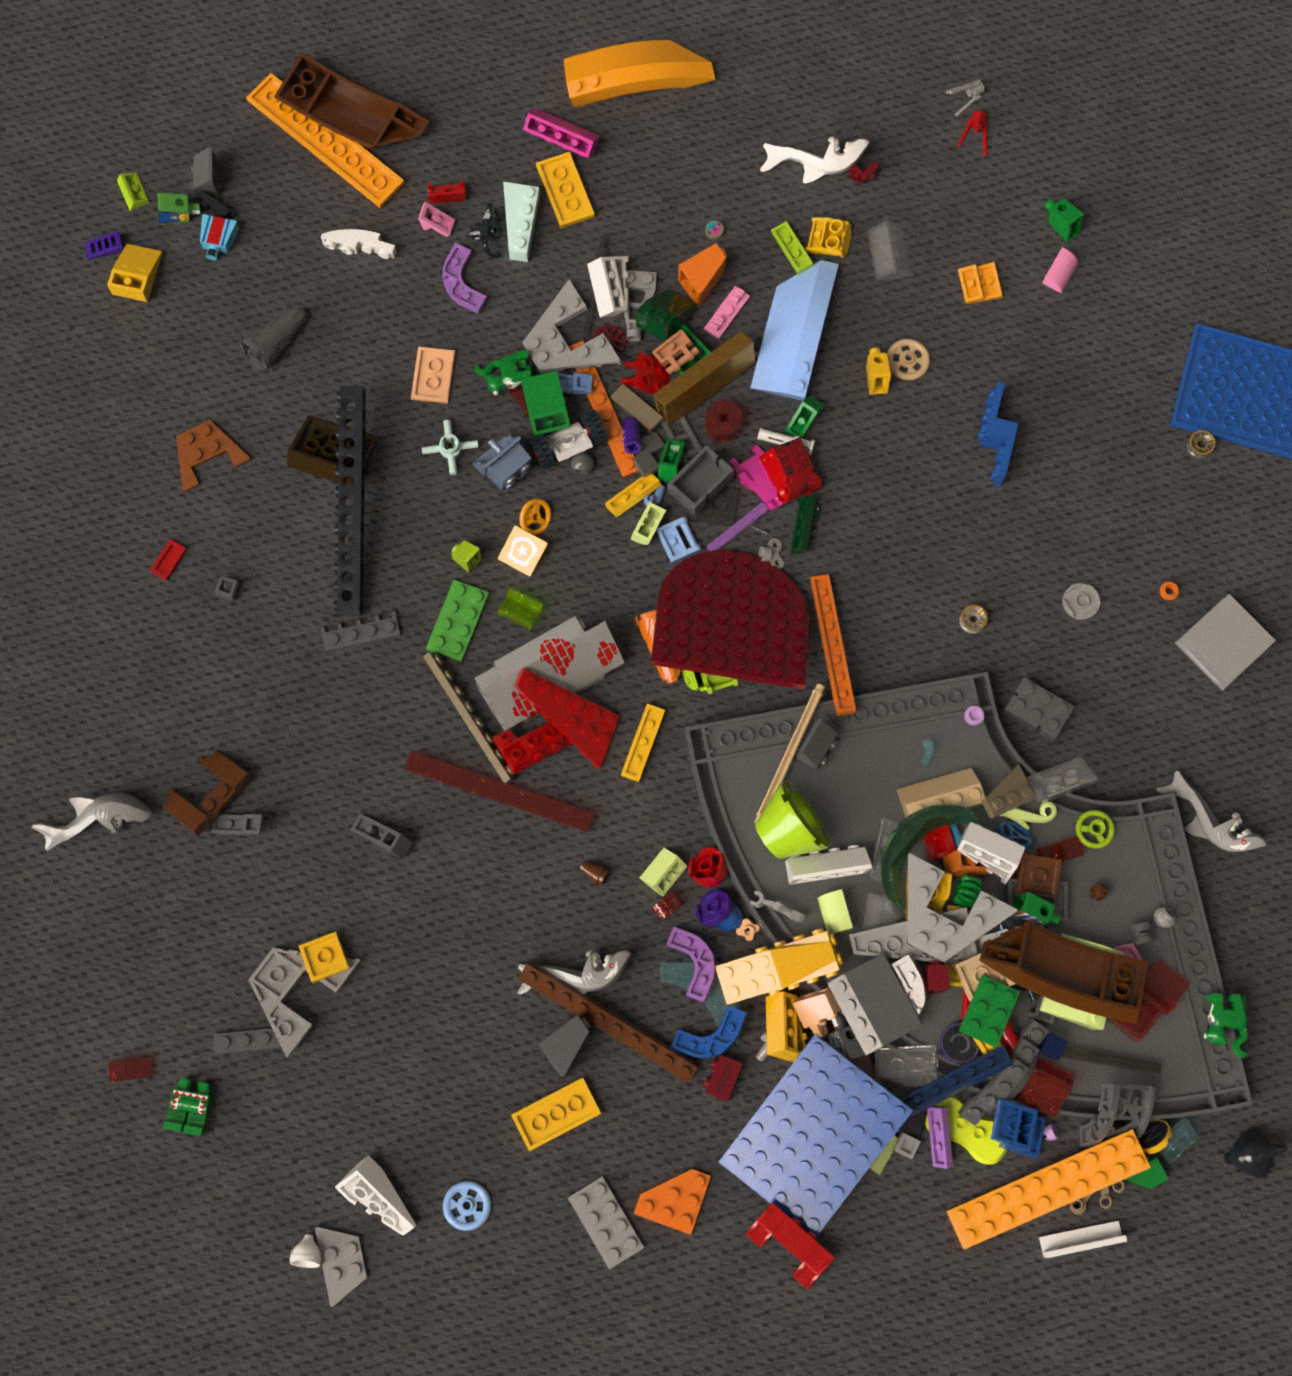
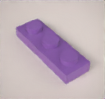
M934 1105L927 1109L933 1167L949 1169L953 1167L947 1107Z

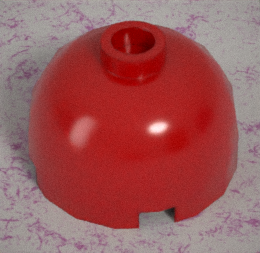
M708 847L698 852L699 855L691 859L688 873L702 887H716L727 877L728 868L726 860L716 848Z

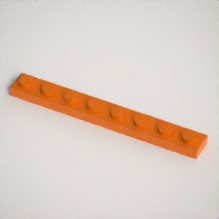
M581 341L568 347L572 351L585 343ZM595 366L585 369L575 368L577 373L592 375L591 394L586 395L592 409L597 412L605 427L606 435L608 436L607 443L622 477L625 478L638 473L639 471L634 465V454H629L624 449L622 427Z
M829 574L810 577V583L836 716L855 714L856 707Z

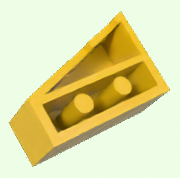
M783 991L766 997L767 1055L794 1062L806 1047L805 1040L807 1035L802 1031L800 1018L793 1005V1002L797 1000V996Z

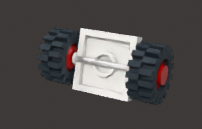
M595 410L580 416L583 428L579 422L570 425L571 427L561 429L545 437L543 434H540L528 440L531 452L541 470L556 464L553 454L560 462L608 441L605 427Z

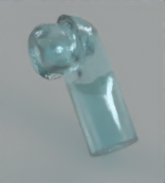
M925 738L921 744L922 748H925V752L919 764L928 768L934 756L935 742Z

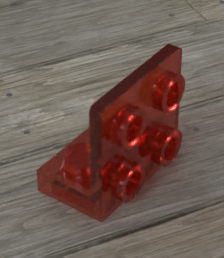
M1037 1057L1033 1072L1019 1096V1101L1055 1118L1073 1087L1074 1075Z

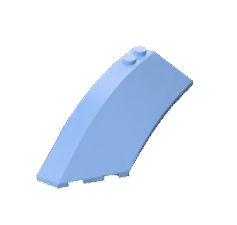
M820 260L813 264V267L793 276L776 287L751 389L800 401L805 400L839 264Z

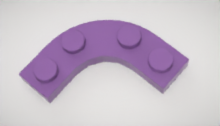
M455 243L443 266L442 275L445 289L457 304L479 314L487 300V296L465 285L461 276L463 268L472 254V250Z
M673 927L666 945L689 955L694 961L695 966L694 976L686 996L706 1003L716 977L714 955L709 946L698 936Z

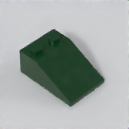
M666 290L647 299L635 311L636 327L666 341L697 309L698 304L670 290Z

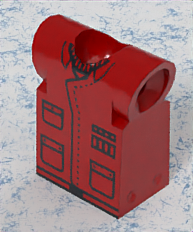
M801 438L773 447L759 456L773 486L777 487L776 493L781 503L790 502L797 499L800 495H807L821 489L822 481L813 472L814 467Z

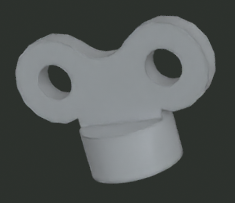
M772 538L768 542V547L761 546L758 553L759 558H762L761 561H770L772 566L775 565L779 569L784 566V561L779 555V551L782 548L780 540Z

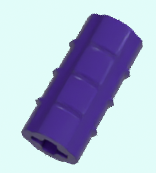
M629 417L623 421V443L627 453L635 454L641 450V428L637 418Z

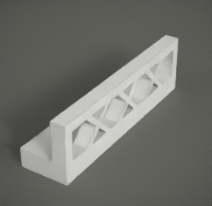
M1119 1221L1039 1237L1044 1258L1127 1242L1126 1235H1122Z

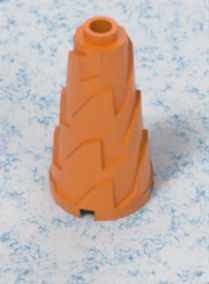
M656 610L641 614L640 617H635L636 625L639 627L651 654ZM656 666L661 679L667 681V684L678 681L681 673L680 669Z

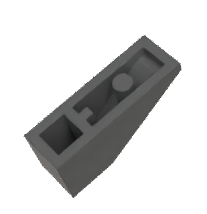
M361 813L351 828L352 832L402 860L413 844L402 834Z

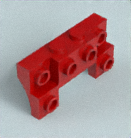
M546 716L543 717L548 722L547 724L519 738L515 736L511 729L493 737L494 743L501 751L508 767L514 774L572 745L551 724L552 722Z
M771 1202L745 1235L760 1248L770 1236L775 1238L802 1262L792 1276L808 1289L835 1257L815 1241L818 1238L809 1229L805 1232L800 1227L802 1223L794 1216L789 1218Z

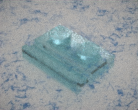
M1185 1117L1172 1128V1138L1169 1137L1168 1145L1159 1151L1169 1165L1198 1139L1194 1128L1190 1125V1121Z

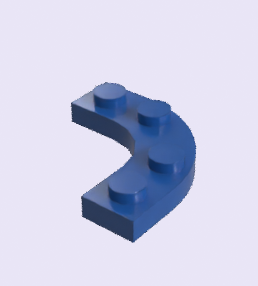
M728 1005L723 1021L715 1033L710 1036L699 1037L678 1029L671 1048L695 1058H712L723 1054L739 1038L748 1013Z

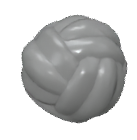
M1161 907L1155 911L1154 921L1159 927L1169 928L1175 924L1176 916L1169 908Z

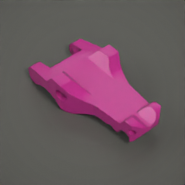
M758 445L751 447L755 456L741 464L735 458L730 459L729 463L734 469L741 485L757 493L760 499L767 505L769 511L783 505L778 500L777 487L773 486L759 459V456L764 454V452Z

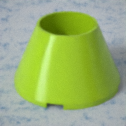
M786 781L779 784L755 823V828L761 840L778 859L827 849L830 847L831 842L828 834L824 836L822 831L824 825L803 795L797 789L792 791L789 788L791 784Z

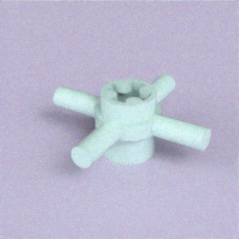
M444 420L445 435L441 438L439 445L422 447V453L440 452L443 457L448 459L450 475L457 474L455 458L463 449L478 448V440L460 442L456 436L452 435L451 420ZM449 443H452L453 449H447Z

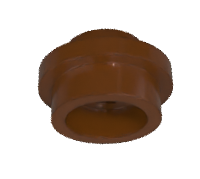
M1098 884L1090 889L1091 899H1096V901H1101L1107 897V894L1110 892L1109 888L1105 887V884Z

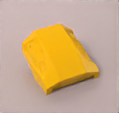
M812 218L813 225L808 247L805 248V251L811 254L833 255L844 258L848 253L851 240V224L849 221L832 218Z

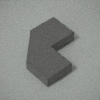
M656 432L641 438V450L635 456L634 465L643 478L658 471V463L652 455L662 451L665 447V444Z

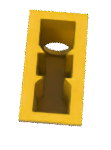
M872 348L869 350L870 354L866 364L869 395L888 393L891 378L888 357L886 353H881L879 348Z

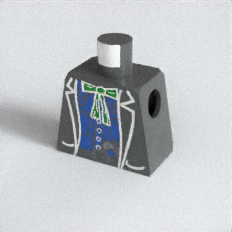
M843 1016L832 1019L835 1031L828 1034L830 1045L849 1060L864 1056L865 1053L851 1027L846 1026Z

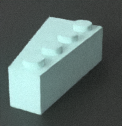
M503 182L510 260L528 262L540 198L539 187Z

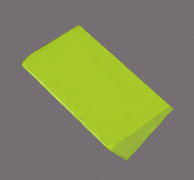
M137 172L119 175L117 182L130 211L150 203Z

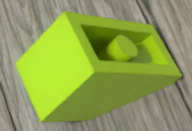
M465 540L461 544H456L452 549V559L468 573L482 560L480 549Z

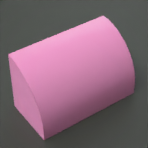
M1062 247L1046 274L1043 284L1062 293L1078 266L1077 258L1070 251Z

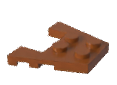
M211 420L176 436L182 489L185 493L200 486L192 469L223 453L228 452L235 468L251 461L249 456Z

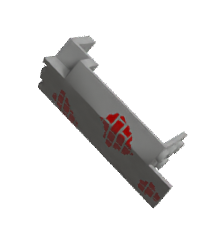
M574 616L494 661L495 667L475 678L478 690L504 731L522 721L526 724L542 715L539 709L514 687L520 669L524 668L578 694L605 679L606 673L625 663L605 621L585 632L586 627L582 620L578 621Z

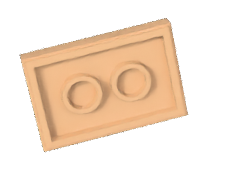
M418 346L411 400L448 404L455 350Z

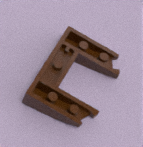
M216 750L213 751L214 754L206 758L201 756L196 759L221 779L197 807H194L169 788L167 791L169 796L167 804L162 806L166 812L196 836H199L251 780L247 772Z

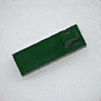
M812 496L799 499L791 553L800 554L807 551L812 518L818 517L820 506L815 503L816 498Z

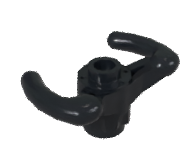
M488 203L482 222L472 225L470 234L473 240L482 241L483 249L488 256L499 258L500 253L491 249L490 240H494L498 235V228L492 221L494 213L500 222L504 220V216L498 206Z

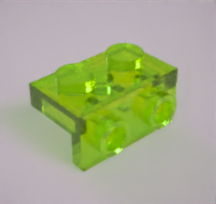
M509 588L506 598L498 608L497 614L531 630L541 615L543 603L518 590Z

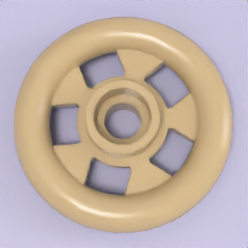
M899 340L887 352L890 372L899 379H918L929 368V352L922 343L916 340ZM909 346L910 350L902 351L901 347ZM917 350H918V351L921 353V355H922V356L919 357V358H917V355L914 353V352L917 351ZM894 355H900L899 362L893 361ZM905 357H910L912 360L907 361ZM916 363L921 365L920 369L917 371L913 368L916 365ZM900 366L908 368L907 373L900 371Z

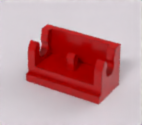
M460 180L461 184L432 186L429 183L428 195L430 204L466 201L464 180Z
M946 815L930 818L925 822L919 823L930 861L942 859L956 851Z

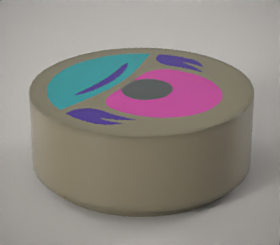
M715 220L708 222L705 228L707 237L713 240L719 239L723 235V225Z

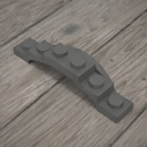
M1031 1018L1020 1032L1021 1036L1010 1055L1014 1065L998 1072L973 1098L969 1097L958 1111L959 1115L976 1126L986 1112L991 1113L992 1110L997 1108L998 1100L1011 1101L1024 1088L1031 1077L1037 1062L1039 1044L1049 1033V1030Z

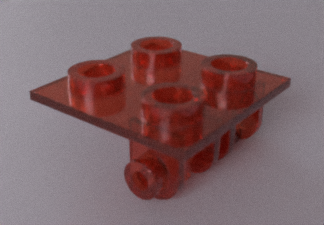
M1157 959L1146 974L1143 998L1167 1016L1171 1010L1175 1009L1178 1000L1190 984Z

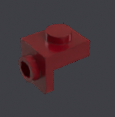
M874 161L862 172L855 164L848 172L853 181L861 184L866 179L870 181L877 174L875 170L880 165Z

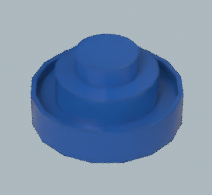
M733 904L730 915L723 922L715 925L716 928L723 932H732L737 929L742 919L741 911Z

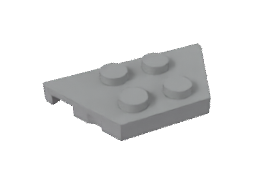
M316 1227L315 1232L321 1253L330 1307H332L368 1277L358 1236Z

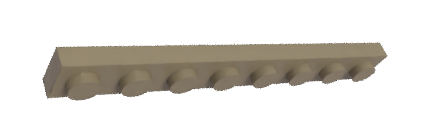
M428 652L423 658L505 784L512 783L516 780L514 773L503 760L504 757L501 751L494 746L493 737L485 732L482 720L472 712L474 710L473 706L463 698L462 695L464 693L462 689L454 684V677L449 670H445L442 665L444 663L442 658L438 654Z

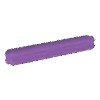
M760 503L708 544V551L720 550L768 512L766 504Z

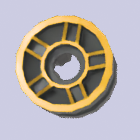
M1205 430L1194 432L1187 441V451L1192 457L1197 459L1208 457L1215 448L1213 435ZM1201 442L1204 447H1199L1198 443Z

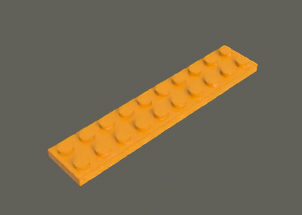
M270 73L246 97L247 101L381 208L405 184L404 180L359 143L319 125L275 99L274 96L282 81Z
M1133 1129L947 1210V1214L963 1249H967L1151 1167Z

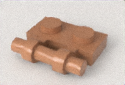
M681 329L653 350L652 353L663 367L668 363L671 364L666 369L669 375H671L675 371L678 372L686 362H691L695 359L694 356L699 351L696 347L690 351L688 350L693 343ZM681 353L685 354L677 361L675 360Z

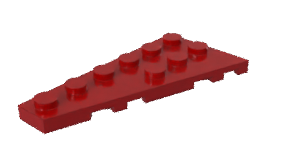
M524 668L520 669L514 687L530 703H533L539 709V712L546 716L552 722L551 724L571 744H574L584 757H587L593 763L594 767L600 769L620 715Z

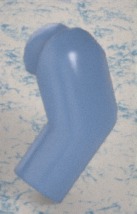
M661 485L655 490L654 494L646 495L644 497V504L647 506L651 502L659 505L666 487Z

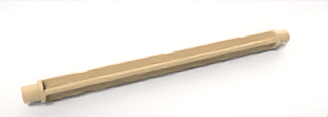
M817 684L815 689L812 690V695L762 805L756 813L757 817L754 823L757 822L779 784L783 782L820 698L823 696L825 686Z

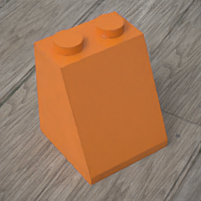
M717 243L679 264L678 280L692 301L698 304L697 308L701 307L725 272L727 255L722 247L719 248Z

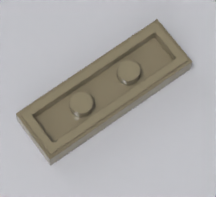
M624 384L610 396L611 400L631 417L637 418L639 423L649 432H652L664 420L658 412Z

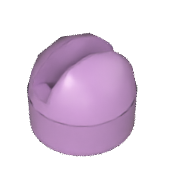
M1053 1123L1044 1127L1043 1135L1046 1134L1045 1140L1053 1141L1059 1138L1058 1130Z

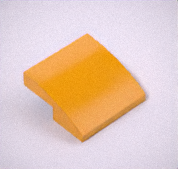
M995 262L977 267L974 264L958 269L966 304L1003 298Z

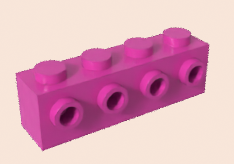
M537 108L528 113L523 130L532 135L539 136L548 142L555 143L564 149L571 150L587 158L595 153L600 138L597 134Z

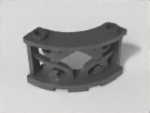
M1102 1084L1101 1099L1098 1107L1100 1113L1097 1118H1092L1089 1123L1080 1126V1147H1092L1133 1129L1139 1140L1144 1134L1152 1115L1154 1102L1156 1101L1155 1086ZM1120 1089L1126 1090L1125 1096L1120 1093ZM1134 1090H1140L1139 1097L1137 1093L1133 1095ZM1128 1110L1132 1120L1124 1127L1115 1130L1113 1126L1114 1121L1120 1119Z

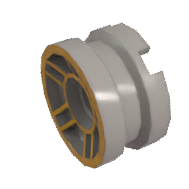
M967 606L960 615L959 624L967 633H978L987 623V613L981 606ZM975 616L976 622H971L970 618Z

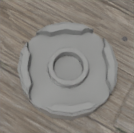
M1076 583L1065 591L1062 604L1070 617L1077 620H1086L1092 618L1098 612L1101 598L1093 586Z

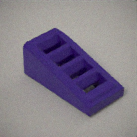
M119 231L85 242L88 260L120 254L124 249L122 236ZM105 243H109V248H106ZM98 244H102L103 250L99 251ZM95 245V253H92L91 246Z

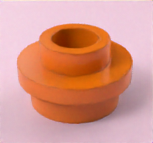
M1165 582L1161 585L1159 592L1163 599L1170 601L1178 596L1179 588L1173 582ZM1166 589H1171L1172 594H1167Z

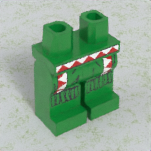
M180 1078L177 1089H173L163 1129L204 1136L212 1095H210L211 1084L199 1082L197 1092H191L192 1080Z

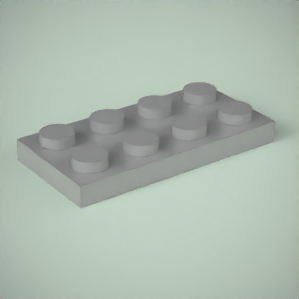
M603 1176L568 1197L609 1270L644 1248Z

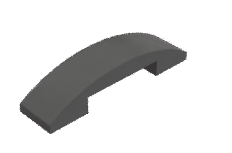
M219 814L203 833L236 836L261 835L263 815Z

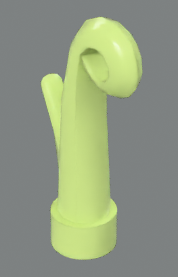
M1044 802L1040 807V815L1016 808L999 816L1010 818L1029 830L1030 828L1025 821L1033 823L1050 822L1056 817L1057 807L1052 802ZM1046 807H1049L1051 809V812L1048 815H1046L1045 813Z

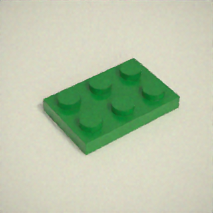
M981 975L958 1031L997 1048L1020 991Z

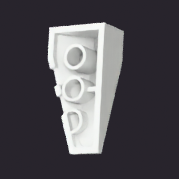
M369 1155L360 1161L335 1186L349 1202L355 1205L359 1201L368 1208L365 1212L370 1215L372 1213L381 1215L382 1223L401 1235H405L416 1226L385 1172Z

